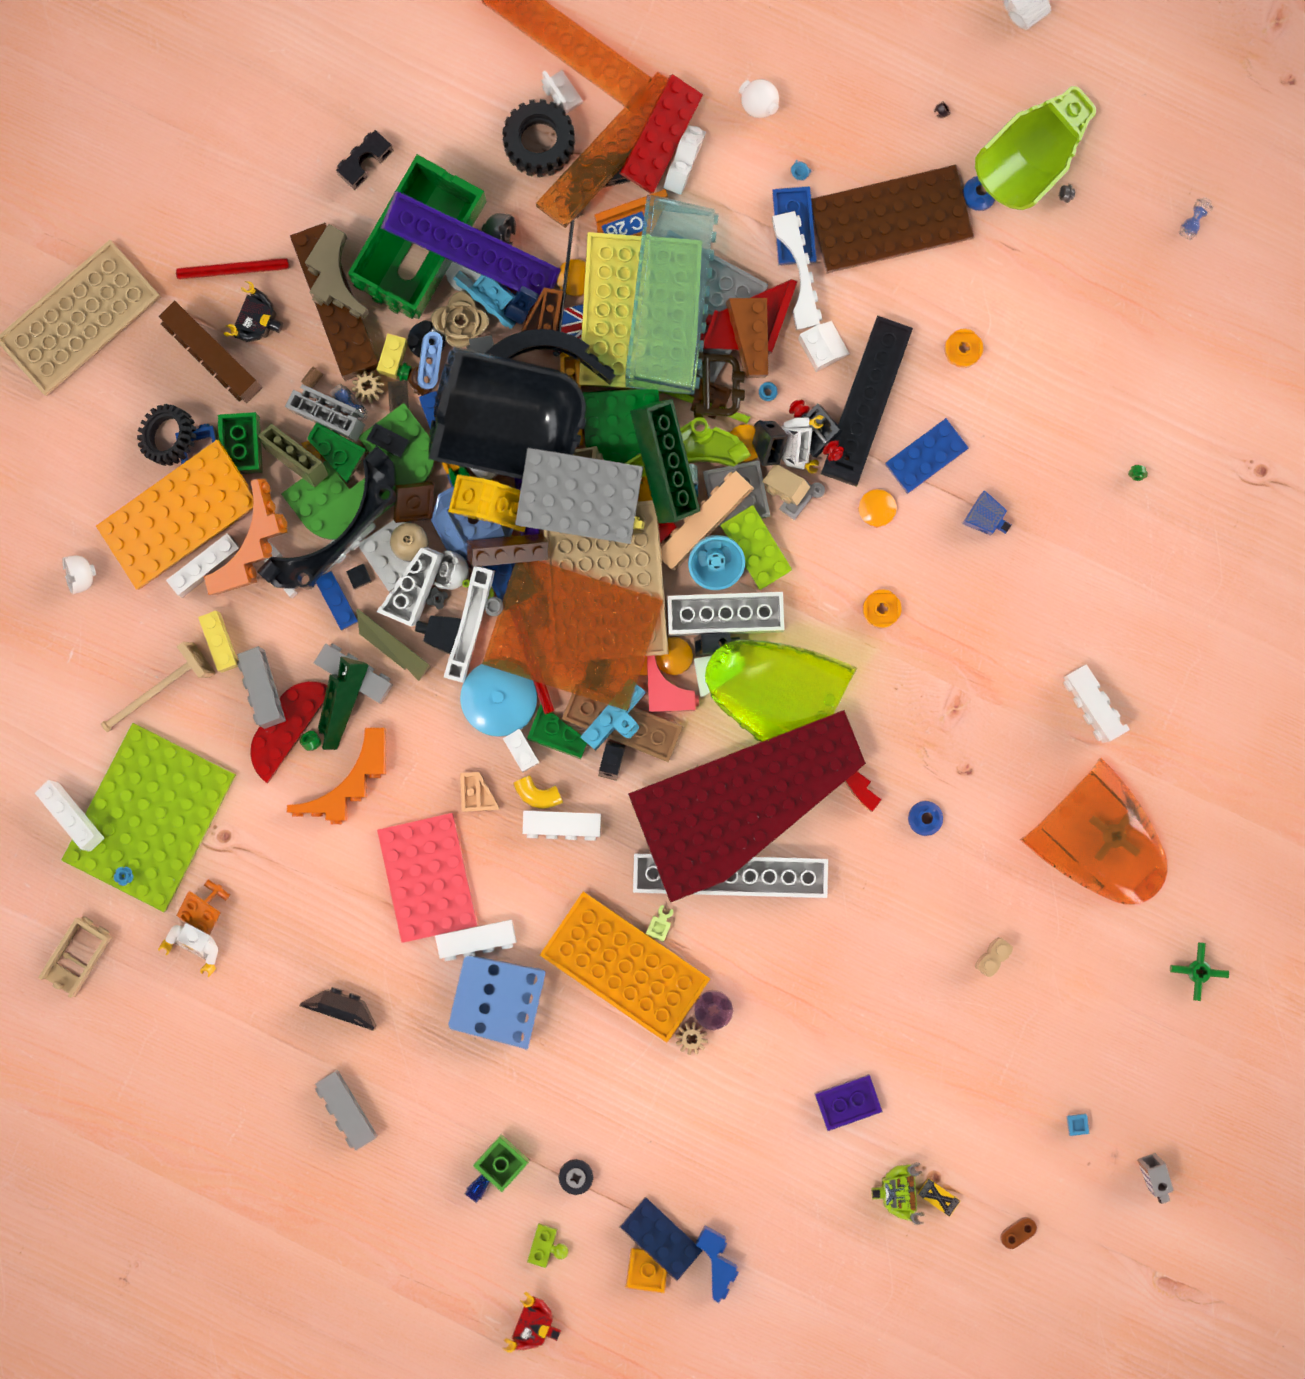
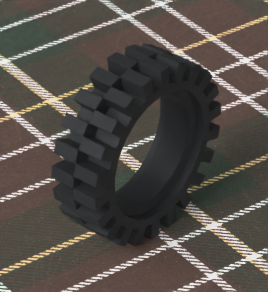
M158 405L157 409L152 408L150 410L152 415L148 413L145 415L148 419L147 421H141L144 427L138 428V432L142 433V435H137V440L141 441L138 443V447L142 448L140 451L147 459L163 466H172L173 462L176 464L180 463L179 458L182 460L186 458L184 452L190 454L191 450L188 447L189 445L194 447L195 444L191 439H196V434L192 432L197 430L196 426L193 425L195 422L191 419L192 416L186 411L174 405ZM175 419L179 426L178 438L171 448L159 451L155 445L156 431L164 421Z

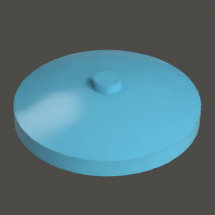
M506 660L488 661L474 668L466 677L460 695L461 708L468 722L478 731L490 736H508L518 729L524 728L532 719L537 706L536 687L530 675L519 665Z

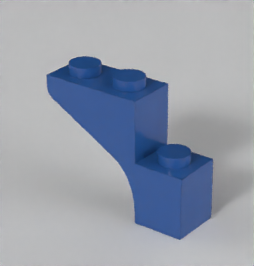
M704 1225L696 1241V1246L704 1250L711 1259L712 1297L715 1302L719 1303L721 1299L725 1300L729 1292L727 1287L730 1282L735 1281L739 1272L736 1271V1264L718 1255L719 1253L722 1254L727 1246L725 1236Z

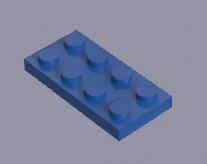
M810 186L772 189L774 216L795 211L796 216H800L801 227H799V232L804 234L806 243L803 246L804 253H808L810 263H816ZM776 238L778 266L796 264L790 250L783 242Z
M945 418L888 460L885 465L908 494L969 448Z

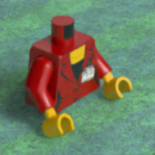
M524 1292V1295L528 1297L526 1300L520 1299L524 1307L512 1335L513 1341L509 1338L504 1339L509 1345L505 1348L502 1347V1349L508 1353L514 1350H528L537 1348L539 1345L543 1346L546 1337L557 1341L561 1332L560 1329L551 1326L553 1316L545 1301L531 1296L528 1292Z

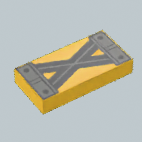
M929 1178L926 1179L917 1192L920 1197L949 1217L960 1203L958 1198Z

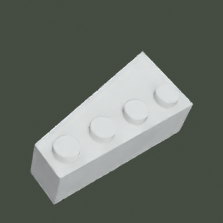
M429 547L420 548L377 612L408 626H415L421 617L444 554Z
M1087 664L1063 677L1065 680L1063 682L1064 686L1069 692L1072 691L1075 696L1073 700L1076 706L1082 708L1085 713L1083 717L1087 724H1091L1094 728L1093 734L1098 741L1101 740L1102 743L1110 742L1130 730L1127 724L1124 726L1121 724L1119 712L1109 706L1110 699L1104 691H1099L1100 684Z

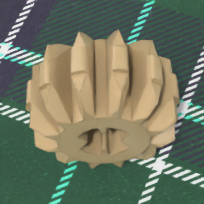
M364 371V377L357 374L359 381H352L356 385L352 388V391L357 392L355 394L356 399L361 397V402L365 403L368 398L371 404L373 403V397L377 401L379 400L377 393H384L383 390L379 389L384 387V383L380 382V376L375 377V372L372 371L368 376L367 371ZM370 384L372 388H368L366 391L364 386H368Z
M686 1022V1030L682 1027L678 1028L683 1034L675 1035L676 1038L682 1039L677 1041L676 1045L684 1044L680 1049L681 1052L688 1048L687 1054L691 1055V1049H694L697 1055L699 1054L697 1047L701 1050L705 1049L701 1042L708 1043V1039L701 1038L707 1035V1031L700 1033L703 1029L702 1025L695 1029L696 1022H693L692 1028H689V1024ZM687 1035H696V1042H687Z

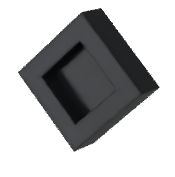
M364 564L346 571L354 590L372 582Z

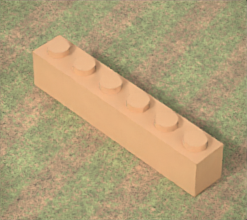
M737 471L734 473L730 472L724 478L725 482L720 487L716 486L710 494L712 496L707 501L703 500L699 504L700 512L684 519L685 524L681 528L677 527L670 534L672 537L667 542L663 541L660 544L661 560L671 570L675 571L689 557L693 547L701 539L708 537L754 490Z

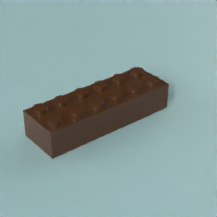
M175 300L158 316L163 321L160 324L172 336L176 334L174 338L185 349L189 347L187 351L199 363L203 361L201 363L202 366L212 376L216 373L215 378L226 389L230 387L228 391L239 402L243 400L247 404L262 389L257 380Z

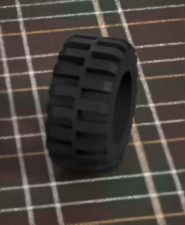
M535 99L529 100L530 104L525 105L524 102L519 104V109L516 110L514 108L510 112L511 116L506 118L505 127H503L502 131L504 149L510 163L513 166L516 165L517 170L521 173L526 171L527 175L533 176L534 173L537 174V177H543L544 173H548L550 176L554 174V170H562L563 164H568L570 155L574 153V126L569 115H566L562 107L558 109L556 103L551 101L550 104H546V100L540 99V103H535ZM535 124L550 126L557 135L555 145L542 153L528 151L521 142V136L528 127Z

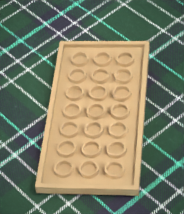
M109 240L0 334V346L45 396H48L160 299L161 296L114 243Z

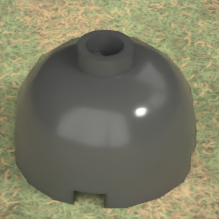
M504 213L494 214L483 224L482 232L512 246L513 242L509 241L511 233L515 235L516 232L515 218Z

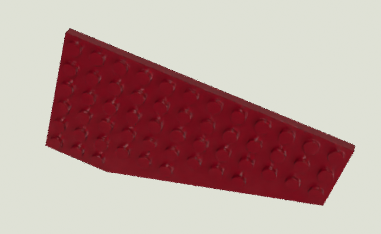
M845 710L628 793L670 903L725 882L866 764Z

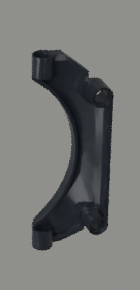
M378 446L363 460L365 472L363 497L355 517L346 530L332 543L314 553L293 558L270 557L257 571L268 583H271L275 588L297 589L298 587L306 590L312 589L316 585V581L385 508L396 501L397 496L392 489L396 485L395 464ZM385 491H390L389 498L383 500L382 494ZM308 575L309 581L303 585L302 578Z

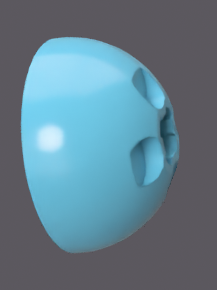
M711 535L701 539L693 547L688 559V568L693 580L701 587L709 590H722L732 586L740 579L745 568V556L740 546L731 538L722 535Z

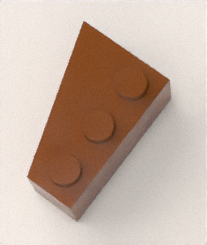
M543 288L520 332L534 329L556 330L563 291Z

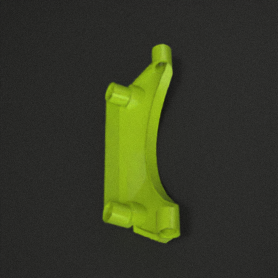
M697 417L680 428L688 463L712 462L734 467L751 456L745 444L736 435L718 427L710 429L707 421L702 417ZM698 425L705 426V429L701 432L695 430ZM641 453L625 463L642 466V478L646 476Z

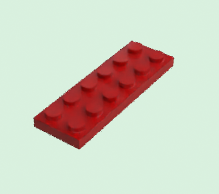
M671 74L620 174L650 194L654 193L704 94L674 74Z

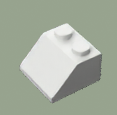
M832 321L816 325L799 335L798 340L816 372L849 355Z

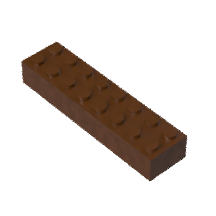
M326 223L290 235L310 290L319 274L318 276L311 274L305 261L326 229ZM341 263L342 277L345 286L348 289L349 293L353 296L351 287L349 285L348 279L346 277L345 271ZM333 300L329 306L324 303L321 306L314 302L343 379L347 381L357 377V374L363 375L364 371L368 373L376 370L378 360L362 317H354L349 313V309L344 306L341 309L332 303Z

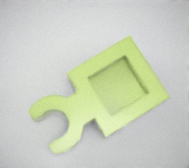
M661 905L658 909L659 917H652L646 931V935L664 942L671 925L666 920L673 915V909H670L669 914H663L664 905Z

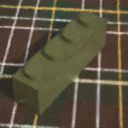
M272 423L258 435L266 451L313 487H316L328 476L322 461Z

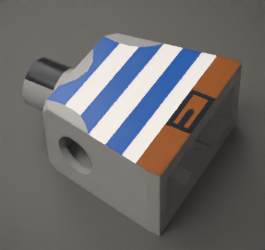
M1156 1153L1137 1159L1148 1190L1157 1197L1159 1203L1169 1202L1170 1197L1168 1193L1173 1191V1186L1164 1161Z

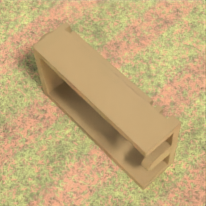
M85 916L75 918L38 977L41 980L46 979L53 983L54 988L69 993L68 997L70 998L76 997L108 943L113 938L108 935L110 933L108 930L100 926L99 928L92 925L93 921ZM80 927L102 940L87 966L71 957L69 953L64 952ZM62 955H64V958L70 959L84 968L80 977L57 964Z

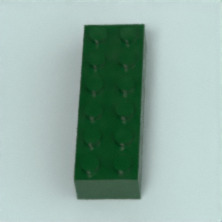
M673 399L656 401L631 410L630 413L658 524L677 522L700 512Z

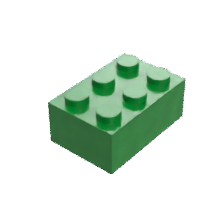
M256 412L218 415L219 441L241 474L263 473L261 441L258 438V435L261 433L260 416Z

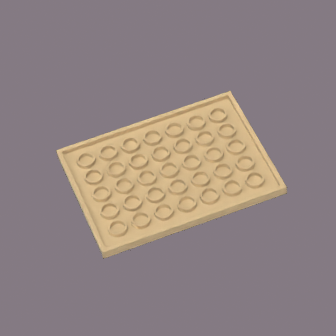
M653 500L637 502L635 517H640V521L645 522L644 530L633 529L631 544L544 530V538L548 542L546 567L554 663L669 654L659 524Z

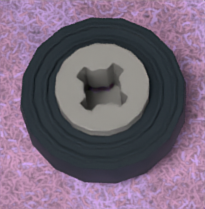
M578 1159L566 1162L560 1169L558 1176L562 1189L572 1195H580L588 1191L594 1178L591 1167L586 1162Z

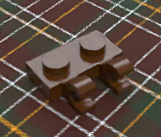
M696 377L694 391L689 395L694 397L690 409L693 412L695 403H701L702 378ZM710 382L711 408H725L732 389ZM708 415L712 419L716 418V416Z

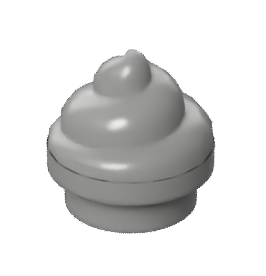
M497 597L489 598L485 604V611L490 616H498L504 610L502 600Z

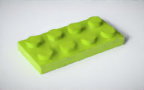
M753 505L720 524L726 536L734 540L742 549L745 556V567L759 590L792 571V568Z

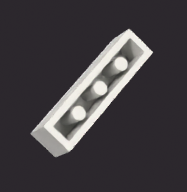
M227 533L166 581L175 593L183 598L205 581L204 576L219 570L227 564L239 551L240 547L232 536Z
M48 780L35 792L36 796L80 849L92 851L104 839L102 834L60 783Z
M523 811L522 834H527V838H538V835H546V839H557L558 835H563L567 840H577V836H585L584 840L596 841V837H600L601 814Z
M512 920L435 936L439 958H444L445 961L454 960L456 955L463 954L464 957L473 956L475 951L482 950L483 953L493 952L494 947L499 946L502 949L512 948L513 943L517 942Z

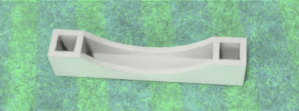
M795 211L772 216L775 236L790 250L799 270V296L792 311L796 330L819 325L822 315L820 309H816L815 302H818L816 290L812 291L811 283H814L812 272H808L807 264H810L808 253H804L803 246L806 243L804 234L799 232V227H801L800 216H796Z
M480 566L473 568L462 619L448 659L444 678L461 683L466 679L495 570Z

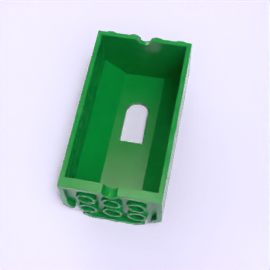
M416 154L396 189L397 192L471 227L487 202L483 190L456 175L448 173L442 167ZM391 198L349 270L348 275L351 278L350 281L354 283L353 286L372 296L374 302L380 305L383 303L388 305V309L396 314L400 312L411 319H420L452 261L429 251L412 279L405 280L399 276L398 269L413 243L381 229L392 200Z

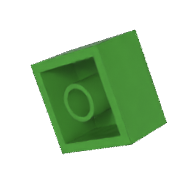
M500 1134L473 1166L499 1191L503 1192L527 1166L529 1159Z

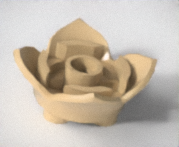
M463 290L452 295L447 306L437 308L431 315V321L435 329L445 336L449 345L458 348L469 345V339L481 335L489 324L487 314L483 310L478 309L474 299ZM460 318L466 321L462 326L456 324V321H460Z

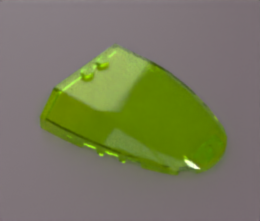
M735 640L724 644L713 653L706 667L705 683L708 685L714 702L729 717H732L742 729H746L754 736V739L762 742L834 714L857 668L833 657L797 646L758 640Z

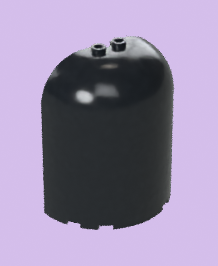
M453 347L447 359L449 365L445 364L435 400V420H432L430 428V442L432 443H429L428 446L429 460L523 479L528 448L574 455L575 448L579 447L581 436L578 435L579 429H584L586 418L584 416L586 407L580 387L569 375L552 368Z

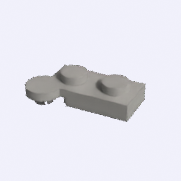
M808 483L810 489L798 506L793 503L787 504L784 502L779 510L795 520L812 497L820 498L824 495V486L821 483H813L812 485Z

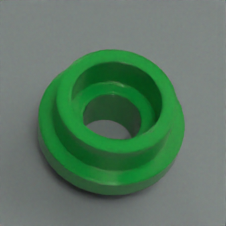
M404 362L403 366L399 365L397 371L399 381H408V376L412 369V366H409L408 363Z
M1133 465L1128 475L1135 481H1142L1148 476V472L1145 466Z

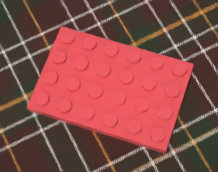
M453 813L377 830L401 943L478 926Z

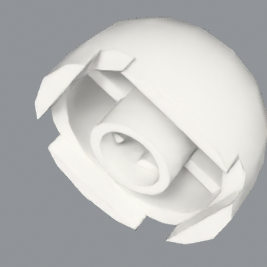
M444 551L434 584L438 588L450 590L461 587L462 582L469 575L467 561L456 552Z
M82 556L63 557V570H66L65 579L70 592L76 594L90 588L93 583V576L96 575L94 565H90L87 559Z

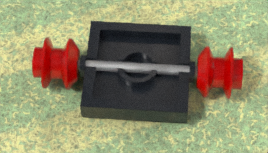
M804 400L793 401L790 404L789 413L794 414V418L809 417V419H814L817 415L824 417L823 419H816L817 424H824L821 428L817 429L813 425H809L812 428L810 454L817 458L823 452L824 455H828L829 461L839 460L843 456L844 448L838 447L839 442L834 440L843 430L822 405L817 403L810 410L809 406H804Z

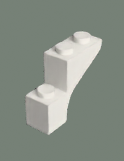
M688 125L680 139L674 161L669 168L664 189L682 194L706 131L697 126Z

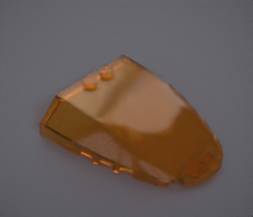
M1102 758L1097 760L1090 772L1034 829L1020 839L1038 857L1067 878L1117 903L1139 904L1145 902L1159 892L1166 880L1168 872L1167 858L1154 827L1130 789Z

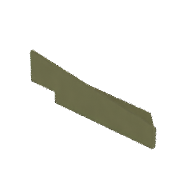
M357 609L359 634L404 670L407 668L420 681L431 666Z

